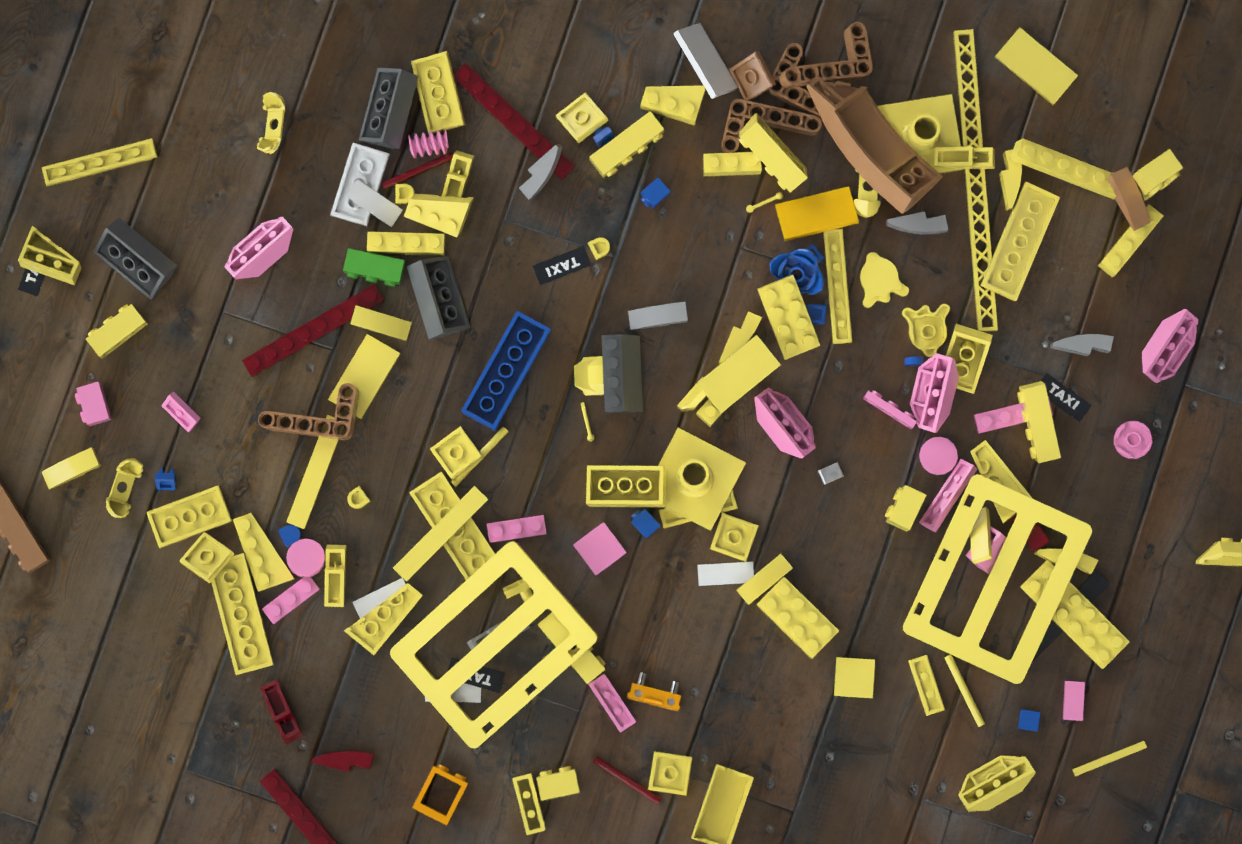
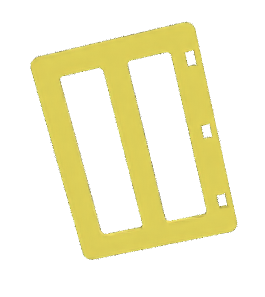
M976 474L972 476L903 624L904 632L1014 684L1021 683L1026 676L1092 534L1091 526L982 475ZM969 494L975 497L971 507L964 505ZM991 500L1015 511L1017 516L964 631L960 637H957L931 625L930 619L984 502ZM1039 522L1067 535V540L1013 657L1007 660L981 648L979 643L1035 523ZM944 548L950 551L946 561L939 559ZM919 602L925 605L921 615L914 613Z
M512 541L501 548L392 647L390 656L470 748H477L595 644L598 637L591 626L520 545ZM513 567L533 589L534 594L440 679H435L416 657V652L504 572ZM546 609H550L568 629L570 635L476 720H471L452 698V694ZM577 645L580 650L572 657L569 650ZM533 683L537 689L529 695L525 689ZM490 721L494 727L486 733L483 727Z

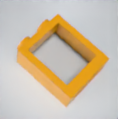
M439 764L438 767L433 766L412 808L448 825L469 783L465 781L466 777L458 773L454 776L448 773V768ZM435 773L461 785L447 815L421 803Z

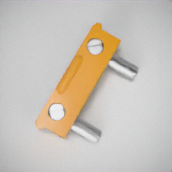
M640 673L638 683H632L630 693L627 695L628 699L679 711L681 695H677L679 682L675 686L676 681H673L670 692L644 686L645 673L640 685L643 674Z

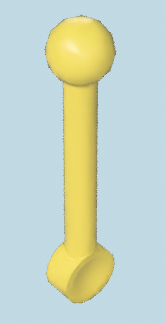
M778 192L775 196L758 204L748 205L746 211L752 213L754 209L776 199H782L783 194Z
M582 402L580 404L588 432L587 440L591 442L595 437L591 433L585 404Z

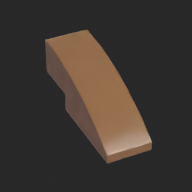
M1128 167L1111 174L1107 180L1116 194V202L1133 231L1150 224L1151 221L1144 200Z

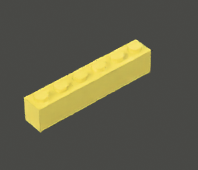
M1021 139L1015 143L1010 160L1113 200L1116 198V194L1107 180L1113 173L1026 139Z

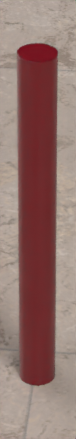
M451 152L388 179L382 182L384 189H387L451 161L453 155Z
M597 756L592 763L654 803L658 804L661 797Z

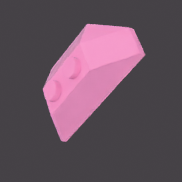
M283 217L261 223L233 248L225 268L235 279L259 277L288 252L293 228Z
M1183 309L1163 320L1142 351L1143 373L1155 383L1174 376L1195 344L1198 319L1187 309Z
M936 353L919 366L910 401L918 428L937 433L950 415L959 378L955 358Z
M768 387L755 397L757 421L780 451L803 458L816 448L812 426L788 396L773 391Z

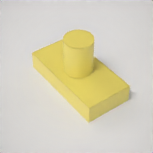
M524 579L503 588L507 599L520 593L524 603L533 595L531 587Z

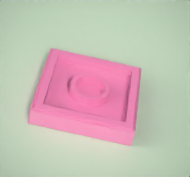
M604 522L573 544L595 576L626 554V551Z

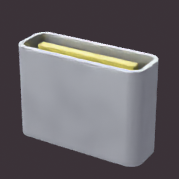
M838 462L818 470L824 485L844 477Z

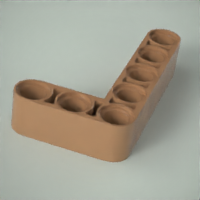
M854 22L845 29L844 39L848 56L847 61L789 67L780 74V84L786 88L807 86L818 77L826 78L827 82L835 83L836 81L861 80L872 72L873 66L865 25L861 22ZM852 29L857 31L858 36L853 34ZM855 47L860 49L861 54L856 52ZM859 66L864 68V73L859 70ZM841 68H844L846 70L847 75H844L841 72ZM823 70L828 72L829 77L824 75ZM805 71L810 73L811 79L806 77ZM787 73L792 75L793 81L788 79Z
M791 43L786 48L772 75L775 83L780 84L779 76L782 73L780 71L782 66H798L803 54V49L799 44ZM795 49L799 55L791 57L789 51ZM787 74L789 80L792 77L791 74ZM784 86L779 91L772 88L768 90L769 94L807 114L817 116L822 121L816 106L808 108L805 104L807 100H812L809 91L801 87L786 88ZM791 91H795L798 93L799 97L797 99H791L788 96V93Z
M736 99L730 105L721 149L723 153L737 152L740 143L739 132L743 129L744 121L748 122L753 117L752 111L754 109H759L762 112L760 117L769 127L810 136L819 133L822 122L819 117ZM740 105L744 110L742 113H736L733 107ZM777 113L781 119L777 122L772 121L770 115ZM795 117L799 120V124L793 126L789 123V119ZM813 121L817 124L818 128L811 130L807 124ZM735 123L739 126V130L733 132L729 129V125ZM733 142L735 148L728 150L725 148V143Z
M344 383L340 386L334 420L264 411L259 415L258 423L261 427L270 431L348 440L354 432L359 391L350 383ZM352 388L353 394L350 397H346L345 391ZM345 407L350 408V413L347 416L342 415V410ZM271 416L272 423L265 425L266 417ZM290 418V426L284 428L283 422ZM305 421H309V428L302 430V424ZM327 423L328 430L325 433H321V426ZM342 426L347 427V432L344 435L339 434V429Z

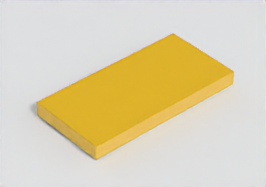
M849 186L775 204L784 241L859 223Z

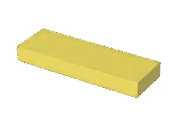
M987 507L981 509L970 533L971 559L974 564L992 559L990 517Z
M779 554L736 591L749 605L792 570L793 567L782 554Z
M924 655L909 660L908 662L926 716L944 711L945 708L928 656Z

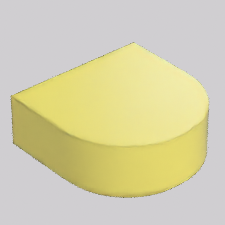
M395 184L396 204H408L410 198L415 194L413 187L408 184Z
M599 237L588 242L596 260L606 256L610 251V244L605 238Z
M360 486L352 490L347 498L349 505L355 509L363 508L371 502Z

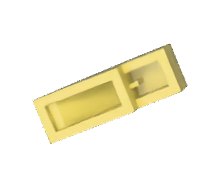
M935 147L934 167L995 169V150L993 147Z
M458 150L455 151L444 185L443 197H463L474 155Z
M1013 150L1003 153L1006 170L999 173L1006 211L1011 210L1015 203L1022 175V164L1010 160Z
M355 306L351 325L407 341L412 322L359 306Z
M748 312L741 329L733 327L719 364L724 362L751 339L762 317Z
M91 447L42 471V474L50 490L101 467L94 448Z
M327 544L324 606L344 607L346 545Z
M1062 549L1036 550L1034 554L1049 560L1055 565ZM1082 554L1076 568L1087 574H1092L1099 560Z

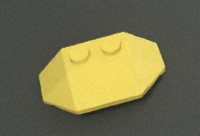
M1221 538V541L1215 542L1196 560V564L1242 566V539H1240V542H1233V538Z
M1001 755L967 774L958 796L968 811H989L1022 792L1036 772L1026 757Z

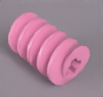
M446 129L444 135H441L438 130L435 137L432 131L429 132L428 138L425 133H422L420 139L417 134H414L413 140L408 135L413 158L417 157L418 152L421 157H424L425 151L431 156L433 150L436 155H439L440 149H442L444 154H447L449 144Z

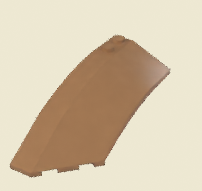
M821 77L816 78L806 86L826 129L847 160L869 185L900 213L903 214L913 207L942 179L943 176L920 157L889 124L868 93V87L861 86L860 88L851 87L850 83L840 81L831 83L827 82L826 78Z

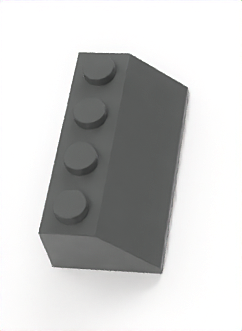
M377 68L359 141L385 148L400 149L414 91L417 86V75L403 69Z
M120 218L105 228L93 251L150 300L163 288L177 268L173 261Z
M449 256L423 259L407 266L428 339L444 337L471 328Z
M622 334L602 335L605 414L643 412L640 336Z

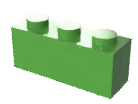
M348 248L343 271L350 278L358 279L361 276L365 277L368 282L377 283V280L384 281V285L395 287L396 284L401 285L405 261Z

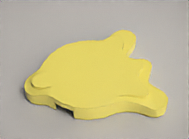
M871 252L866 256V263L860 273L861 285L865 291L864 307L870 308L876 301L889 302L890 293L892 292L902 297L909 293L908 287L900 282L897 269L892 262L880 257L875 252Z
M942 304L934 313L930 312V308L927 305H924L917 311L911 308H905L902 311V316L909 324L911 342L928 358L933 357L946 340L947 327L945 319L950 311V306L947 304Z

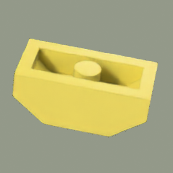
M602 356L583 357L581 362L574 365L575 387L581 389L585 396L604 395Z
M697 383L677 405V408L682 412L695 410L705 399L706 395Z

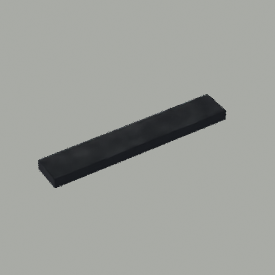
M1095 571L1078 590L1092 603L1110 584ZM1051 620L1033 661L1063 632L1053 620Z

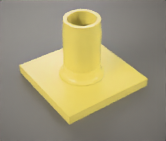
M952 94L877 106L899 136L936 171L946 173L964 170L960 168L934 167L935 147H961Z
M677 428L658 465L664 466L667 469L665 508L711 531L746 462Z

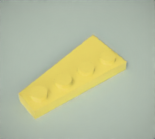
M986 440L970 451L982 476L1032 498ZM993 502L1003 524L1017 514L1015 511Z
M252 513L233 519L258 592L295 579Z
M407 583L344 631L375 655L423 595Z

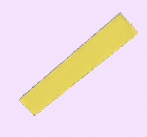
M151 138L44 166L42 171L46 186L48 187L158 158L154 140Z
M833 229L823 232L833 344L852 343L843 229Z
M327 415L326 419L334 420V417ZM327 423L323 425L321 433H325L328 430ZM342 426V427L339 429V434H340V435H341V433H342V431H343L344 426ZM318 438L286 523L302 529L306 528L338 444V439Z
M474 486L393 569L407 582L488 499Z

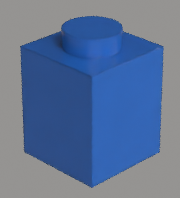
M657 177L641 192V201L646 207L651 206L654 209L670 195L671 191Z
M638 509L631 516L633 519L631 524L645 539L661 526L646 509L643 511Z

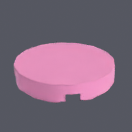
M1128 421L1116 429L1114 446L1121 456L1128 459H1137L1144 456L1151 448L1152 435L1145 424L1138 421Z
M933 437L927 440L921 447L919 459L922 467L927 472L934 475H942L954 468L958 454L955 445L950 440L943 437Z
M301 539L293 543L288 549L286 556L290 570L301 577L316 575L321 571L325 563L323 548L319 543L311 539Z

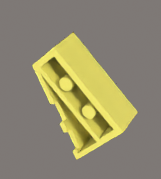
M704 85L646 87L640 109L695 126L706 88Z
M414 194L409 200L404 217L458 237L462 232L474 197L459 198L456 196L443 197Z
M34 226L31 227L18 259L20 266L75 285L82 269L80 262L53 243L47 236L40 233Z

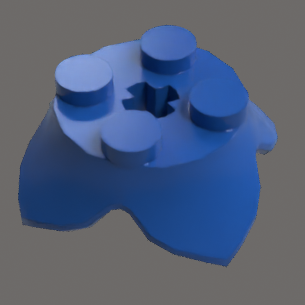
M797 249L791 253L780 254L771 260L770 272L777 280L793 274L801 295L803 293L816 294L823 289V275L818 267L816 256L810 250ZM799 269L802 275L796 276L795 270Z

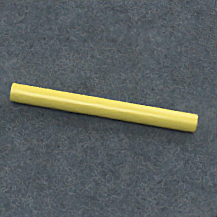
M504 426L479 451L483 458L509 432ZM481 460L453 479L451 483L457 487Z
M952 655L944 657L978 727L984 725L985 722Z
M1145 741L1139 742L1072 769L1075 776H1078L1147 748Z

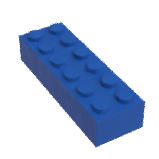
M516 311L463 406L462 414L496 431L551 333V329Z

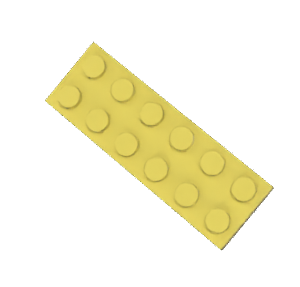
M1024 182L980 286L1010 300L1017 301L1058 204L1059 196Z
M442 472L409 492L432 528L460 501ZM472 518L444 544L445 549L466 580L495 555Z
M245 553L235 555L211 583L235 674L239 675L272 666L274 663Z
M1046 560L1020 586L1036 604L1054 568V565L1049 560ZM1069 581L1052 620L1101 669H1104L1130 641Z

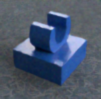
M608 126L604 129L600 127L594 131L595 136L593 139L599 149L615 138Z
M160 468L159 473H155L157 490H176L177 483L173 469L170 468V473H164L163 468Z

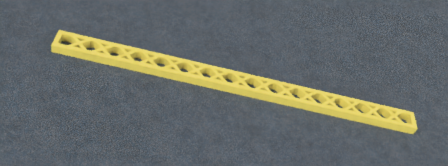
M973 29L954 31L962 143L963 147L983 148ZM969 35V43L966 46L962 45L959 42V36ZM964 52L971 57L968 65H965L960 60ZM965 71L972 75V80L969 84L962 79ZM967 90L974 94V99L970 103L963 97ZM969 108L976 116L972 121L965 117V112ZM970 127L977 132L974 140L966 134ZM965 169L977 328L981 332L997 331L995 292L990 290L989 295L987 293L989 289L984 291L979 286V281L985 276L987 269L983 272L977 267V263L981 258L988 263V267L992 259L985 169H980V174L976 178L970 173L969 169ZM975 183L982 190L978 197L971 192V187ZM976 202L983 207L980 215L973 211V205ZM977 221L985 226V230L981 234L974 229ZM979 240L986 244V249L983 253L976 249V243ZM984 296L991 301V305L987 310L980 305V300ZM985 315L992 319L993 327H982V319Z

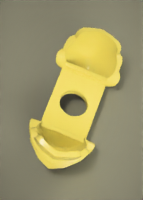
M269 92L263 95V109L268 111L265 137L259 138L257 149L272 154L281 144L285 102L282 96ZM277 119L278 127L273 130L271 123Z
M859 174L858 199H854L853 202L856 213L861 217L868 218L878 212L881 202L877 200L878 192L873 189L868 192L863 189V183L866 180Z
M135 458L122 461L116 469L117 474L110 495L106 499V508L114 518L126 517L131 508L127 501L135 477L141 478V473L143 472V464ZM120 482L127 484V489L123 493L117 490Z

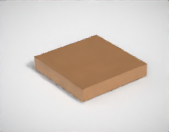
M759 51L754 52L729 69L744 100L752 101L776 85Z

